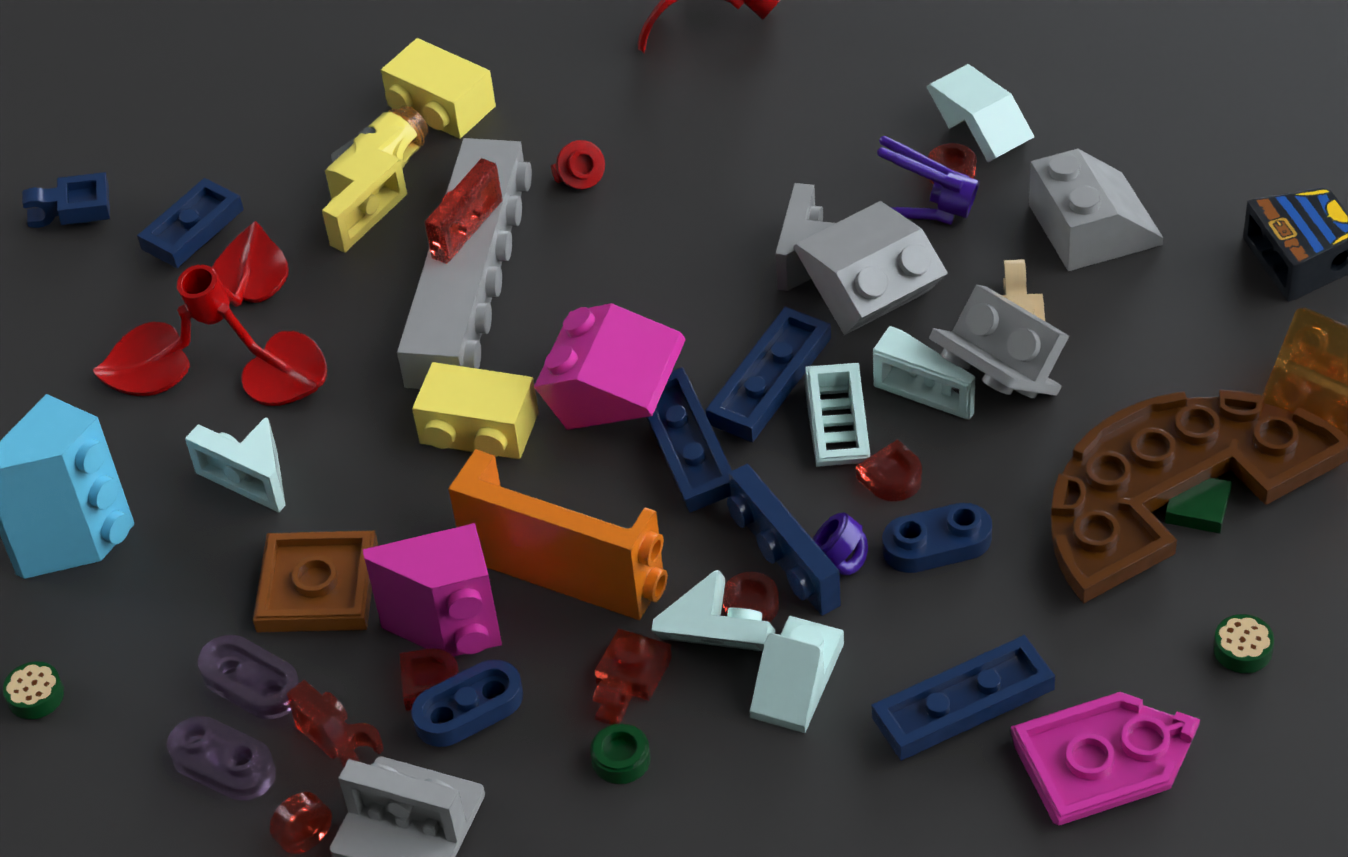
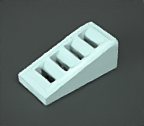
M889 326L873 349L874 386L970 420L974 414L975 376L949 362L941 354L906 332ZM952 387L959 389V394L952 390Z
M859 363L806 366L804 383L816 467L870 463L871 456ZM848 393V398L820 399V395ZM850 409L851 414L822 416V411ZM853 425L854 431L824 433V427ZM856 442V448L826 450V443Z

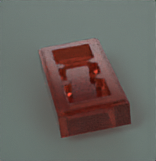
M481 158L453 190L446 193L441 204L426 219L425 226L432 259L447 264L503 201L496 163Z

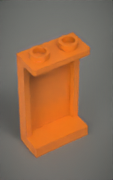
M477 449L474 450L448 488L456 527L475 523L486 567L639 621L651 601L657 602L664 593L668 573L663 569L661 552L664 539L663 535L659 534L657 512L655 510L645 507L631 528H623L501 487L495 455Z

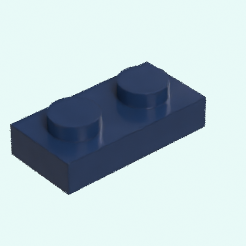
M203 178L137 235L141 250L178 268L244 210L240 195Z

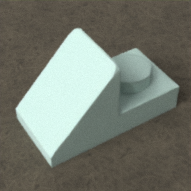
M264 418L241 443L227 433L221 432L218 434L199 424L185 438L196 474L276 512H280L286 506L277 448L268 418Z
M719 570L713 571L655 617L652 624V632L660 639L763 651L767 635L775 633L776 630L769 621H762V612L756 610L728 608L727 616H721L725 577Z
M789 616L781 635L769 633L763 648L750 707V718L806 733L844 645V631Z

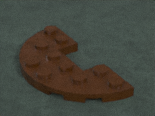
M1219 390L1218 397L1187 398L1185 391L1156 396L1126 407L1090 430L1074 447L1073 456L1065 466L1063 473L1058 474L1052 499L1051 537L1060 569L1071 589L1084 604L1176 554L1177 539L1151 513L1168 504L1169 499L1209 478L1215 479L1231 470L1267 505L1347 462L1348 436L1324 419L1305 409L1297 407L1293 413L1283 408L1265 404L1264 395L1242 391Z

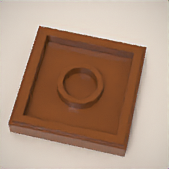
M376 532L267 533L253 616L256 632L367 630L372 587L363 549L378 546Z

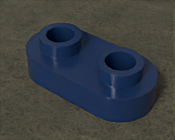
M956 503L898 517L892 520L883 531V557L892 568L905 573L921 572L977 558L983 555L991 545L992 520L983 508L971 503Z
M487 660L425 690L415 699L412 705L411 714L416 734L428 745L445 747L458 743L510 716L520 707L523 700L520 674L512 664L506 661ZM493 694H501L493 699H488ZM442 720H450V721L445 722V723L437 724L438 722H440V721H442Z

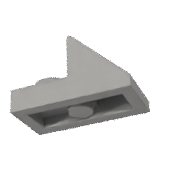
M794 183L776 250L778 290L788 291L811 279L793 246L805 238L835 224L823 222V207L815 206L814 185Z

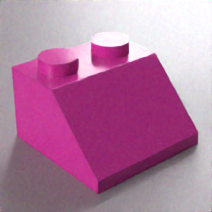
M612 303L590 308L581 307L570 311L565 318L563 327L551 352L545 359V364L534 388L566 430L653 416L686 339L681 332Z
M475 523L363 549L383 629L445 658L463 654H476L484 649L502 645L489 575Z

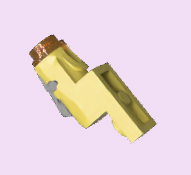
M401 106L399 109L383 112L368 127L360 131L357 137L331 154L332 164L327 167L325 174L332 199L322 209L330 246L346 253L407 195L403 167L410 157L424 145V138L428 134V126L424 118L413 108Z

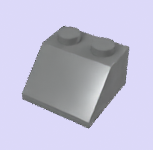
M1078 148L1031 161L1029 206L1068 271L1163 245V236L1122 172Z
M882 201L805 238L793 246L844 335L929 292L948 274L922 228Z

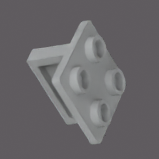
M976 284L953 331L933 328L929 336L930 340L944 348L941 353L943 358L965 369H970L971 365L985 373L982 378L985 384L1004 394L1011 395L1013 390L1035 399L1038 393L1057 396L1062 387L1048 376L1069 335L986 286Z
M383 756L376 758L371 765L348 759L338 778L348 813L330 846L332 857H456L485 797L484 787L480 783Z

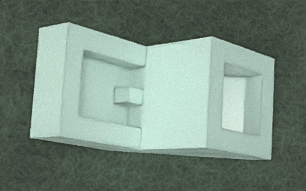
M969 64L926 86L949 129L966 121L987 162L1034 138L1012 94Z

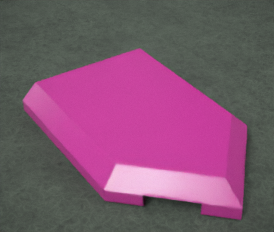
M1117 692L1011 726L1010 732L1014 747L1052 822L1060 826L1171 789L1200 725V719L1178 711L1175 715H1171L1143 705V699L1123 692Z

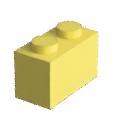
M416 38L381 69L388 106L399 113L412 116L427 123L436 130H442L459 139L496 107L490 70L419 38Z
M432 362L412 408L420 444L431 445L440 449L451 448L474 452L477 449L495 455V457L502 456L514 459H521L539 413L533 377Z

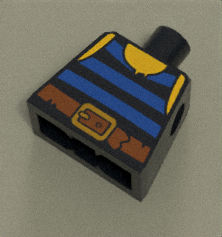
M1317 188L1247 201L1243 239L1288 302L1348 275V211L1344 209L1331 190Z

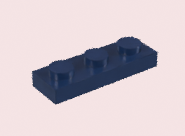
M784 307L706 408L705 412L710 425L753 443L805 374L806 366H811L830 341L831 324Z
M684 368L676 369L671 372L653 416L646 418L689 513L731 496L729 472L732 469Z
M748 463L729 472L731 497L727 498V506L737 525L741 528L747 526L757 539L763 556L771 564L777 562L787 574V579L793 592L799 599H808L821 616L840 607V575L836 566Z
M1023 635L871 704L872 719L902 761L1055 690V675L1028 638Z

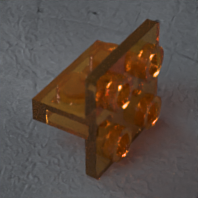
M1305 307L1297 309L1263 392L1265 396L1264 403L1293 413L1297 407H1300L1324 419L1348 436V325Z

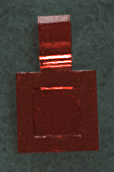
M618 628L595 669L596 684L598 686L594 692L593 701L601 703L595 715V720L610 725L619 724L633 696L649 701L672 660L671 644Z
M303 680L286 693L296 728L332 759L338 756L343 767H345L348 759L359 762L358 756L353 751L359 746H369L377 754L384 751L380 734L374 726L367 723L347 724L344 722L348 719L347 712L340 701L330 692L326 691L320 694L308 682Z

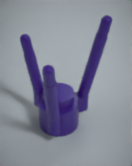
M887 136L880 137V144L886 148H879L877 155L895 165L934 181L930 202L938 204V209L891 207L907 219L937 220L952 225L955 215L963 218L968 217L978 191L979 180L953 171Z

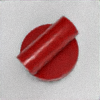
M576 140L566 144L560 150L556 163L551 165V172L557 183L564 182L567 186L574 189H587L596 185L601 180L605 171L603 153L595 144L586 140Z

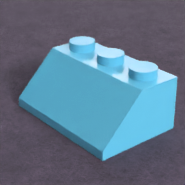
M45 394L0 441V536L16 575L26 579L100 562L116 544L121 543L126 538L129 530L135 523L98 417Z

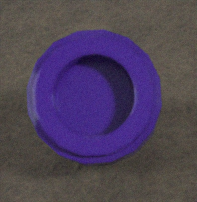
M837 513L830 517L813 537V541L836 566L840 574H854L865 563L868 553L867 537L862 531V525L847 513ZM854 550V553H853L851 559L846 562L845 559H846V558L851 554V552Z

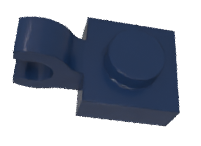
M106 172L57 178V188L43 189L33 187L23 190V208H31L27 209L28 227L40 228L47 226L58 215L61 225L110 219L109 184Z

